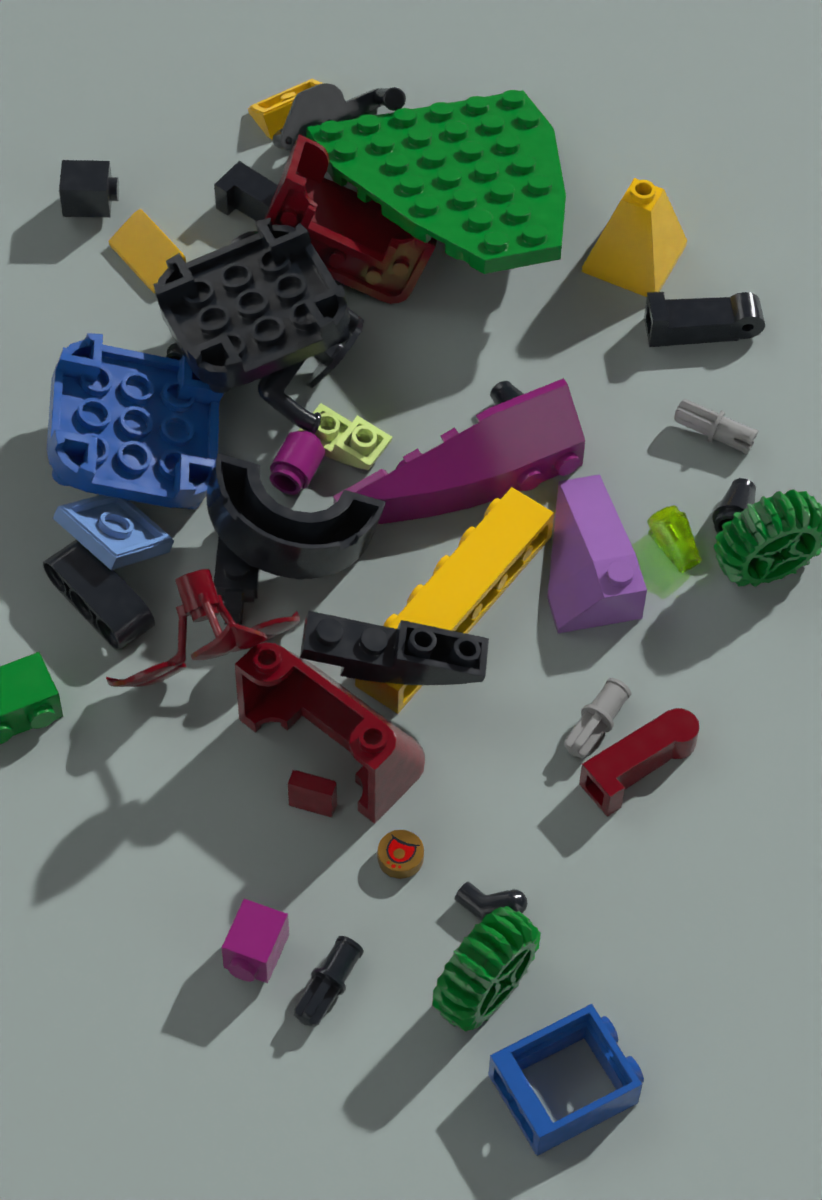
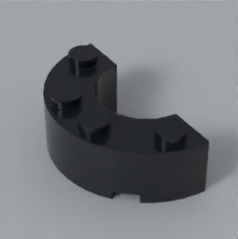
M220 453L217 454L206 495L207 510L211 523L220 539L233 553L252 567L273 575L297 580L330 576L356 562L367 549L386 501L344 490L338 502L326 510L312 513L294 511L277 503L266 492L260 480V465Z

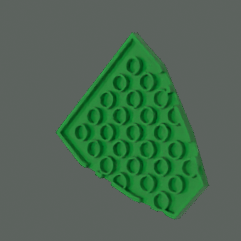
M507 90L503 94L486 97L472 96L467 100L450 103L436 102L427 107L415 109L401 108L392 113L380 115L366 114L357 119L339 122L326 121L321 125L307 127L306 138L319 143L328 152L330 161L327 172L334 182L344 186L348 181L357 188V198L365 203L373 200L381 204L382 215L424 243L430 241L431 237L444 243L445 254L456 260L467 262L475 270L488 274L561 259L566 192L555 131L524 90Z

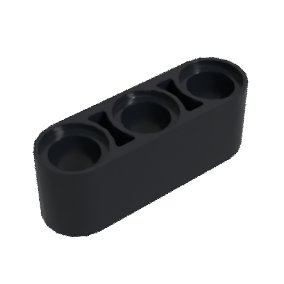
M78 540L73 541L43 561L44 571L52 584L114 649H122L155 626L154 617L145 602L114 570H110Z

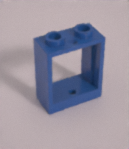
M593 1004L490 1055L488 1075L536 1156L639 1102L642 1083L644 1082L642 1071L632 1056L625 1057L617 1044L619 1039L612 1022L607 1016L600 1017ZM585 1039L616 1090L553 1123L522 1070Z

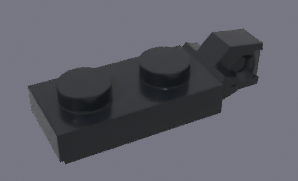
M218 535L214 585L217 594L221 595L224 606L235 623L242 625L244 602H254L255 599H258L260 569L248 565L233 553Z

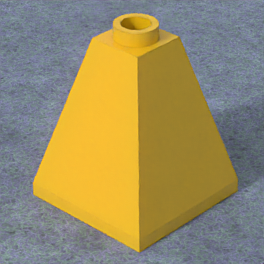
M634 178L584 262L581 272L644 297H647V292H660L687 246L686 236L665 190L655 186L648 180Z

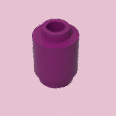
M294 431L287 435L270 465L271 474L269 479L276 489L289 495H296L302 489L308 487L325 456V449L320 439L308 431Z

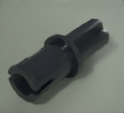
M338 936L335 945L321 967L313 969L311 972L313 980L294 1009V1016L299 1019V1022L316 1027L323 1019L335 997L345 992L346 985L344 983L354 965L364 953L363 948L356 941L346 936Z

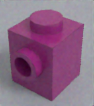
M243 899L221 947L223 967L240 980L251 982L256 979L268 983L289 937L288 914Z

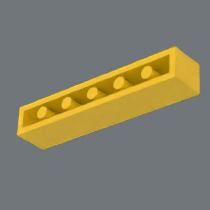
M511 487L501 499L495 498L485 511L484 519L476 528L471 526L465 531L460 539L458 548L452 555H445L439 560L433 571V576L425 585H417L411 592L404 609L398 615L392 614L383 626L397 629L400 621L404 620L468 634L552 537L554 512ZM355 679V687L397 714L423 686Z

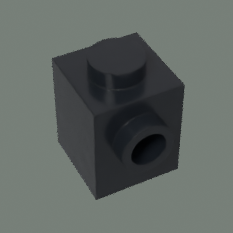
M62 160L59 195L63 217H111L112 201H119V178L112 177L110 161Z

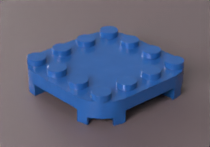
M87 333L84 340L72 343L67 348L63 347L51 378L47 454L49 464L53 468L52 477L60 485L71 486L88 493L169 508L196 509L207 495L208 483L218 454L219 402L224 393H215L210 389L209 384L202 382L193 373L184 355L181 360L103 345V334Z

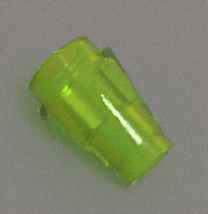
M677 506L665 507L654 513L647 520L650 528L648 535L677 567L679 572L691 570L702 561L685 512H680Z

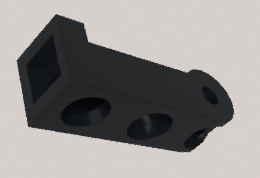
M238 161L214 184L216 209L226 215L231 214L237 209L255 221L263 220L266 217L278 185L241 161Z
M647 292L644 322L649 347L739 341V339L753 338L763 332L765 328L760 298L753 293L742 292L731 297L665 300L664 292Z

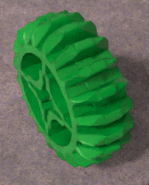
M795 489L789 490L785 494L777 491L768 498L762 496L760 501L748 504L747 508L742 512H735L733 514L734 519L722 525L723 531L715 536L716 544L713 546L722 572L728 576L731 582H735L738 587L748 584L757 587L761 583H770L777 579H783L791 573L796 574L800 567L810 564L812 557L820 555L822 548V505L817 503L814 496H810L807 491L797 492Z
M508 906L497 908L492 913L485 915L482 922L475 924L470 934L464 937L460 946L453 951V956L449 962L444 965V971L437 978V986L433 989L432 1006L454 1027L458 1026L465 1032L479 1028L484 1021L490 1019L491 1015L501 1007L510 997L513 990L519 986L520 980L528 972L529 965L535 959V953L539 949L541 932L528 917Z

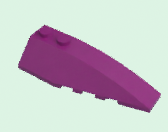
M563 378L488 408L476 415L477 424L461 433H458L454 427L440 435L443 443L424 454L417 448L403 456V460L399 462L396 469L392 472L387 473L386 470L380 469L345 490L386 501L378 524L428 518L469 509L491 502L495 498L501 499L511 487L519 492L522 490L529 491L536 488L540 483L558 475H569L578 467L583 466L586 441L569 386ZM343 491L333 496V504L338 502Z

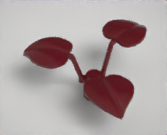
M202 569L187 573L175 580L182 601V605L176 607L179 617L178 651L176 655L166 662L149 667L126 679L106 677L107 683L113 687H143L164 681L187 668L185 663L187 616L191 615L193 622L209 620L215 635L213 641L191 654L192 660L200 661L221 657L230 652L246 650L268 641L300 622L299 613L296 611L291 617L271 619L251 628L236 624L224 606L221 595L217 594L210 570ZM219 613L227 624L223 631L216 617Z

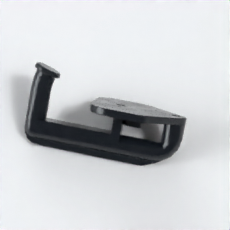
M328 83L318 84L296 95L283 128L273 135V143L276 147L291 152L299 134L306 137L307 127L321 125L326 121L339 122L351 120L381 106L396 111L405 105V93L397 87L375 88L345 101L341 90L335 85Z
M348 308L350 315L349 338L341 344H336L326 351L314 355L320 361V364L306 384L311 389L340 363L362 332L364 320L350 308ZM305 360L262 377L258 383L260 397L293 424L315 434L321 423V414L319 412L315 414L309 412L284 393V390Z

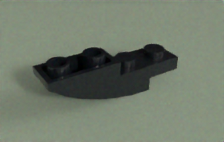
M308 611L304 623L300 658L340 666V676L365 681L404 685L467 684L483 682L485 679L489 638L401 620L398 628L394 629Z

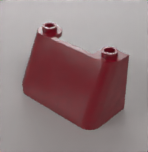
M299 134L265 219L271 218L272 225H289L296 228L300 223L309 231L313 247L334 280L389 304L405 301L412 293L436 247L437 239L431 237L430 241L424 243L383 216L381 204L373 200L365 203L357 198V192L324 178L330 161L328 152L319 143Z
M268 642L254 646L235 663L239 720L256 733L262 727V724L267 722H279L288 731L303 716L351 752L356 761L363 765L355 773V783L361 786L363 790L362 796L358 801V811L374 824L409 790L424 772L425 753L423 747L415 739L314 664L301 659L298 655L276 643Z

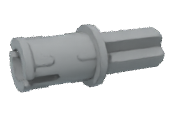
M683 399L680 402L674 415V420L677 423L708 436L709 442L715 439L746 455L750 452L754 444V438L757 437L759 431L725 417V412L722 410L718 414L687 399Z
M609 678L593 702L581 709V719L564 742V746L571 756H577L582 759L587 757L602 734L612 730L614 726L613 719L625 701L631 696V691L626 684L618 679Z

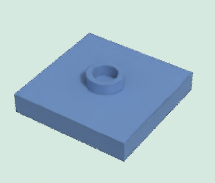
M98 495L58 506L53 517L58 524L110 570L169 553L174 543L170 535L126 499Z

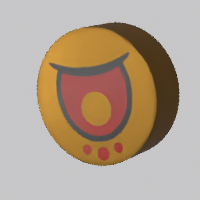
M391 831L378 844V864L381 870L390 877L398 879L411 877L423 865V843L416 834L410 831Z

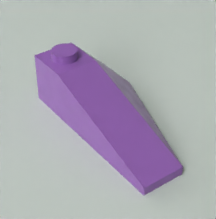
M600 474L559 481L547 594L557 633L642 619L647 588L635 551Z

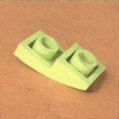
M322 403L313 412V414L319 412L322 417L315 435L320 439L325 449V456L341 463L370 470L392 442V436L358 415L351 422Z

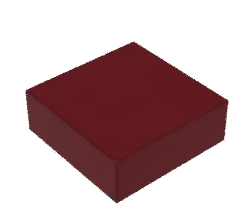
M292 770L288 781L289 806L332 818L337 806V782L306 772Z

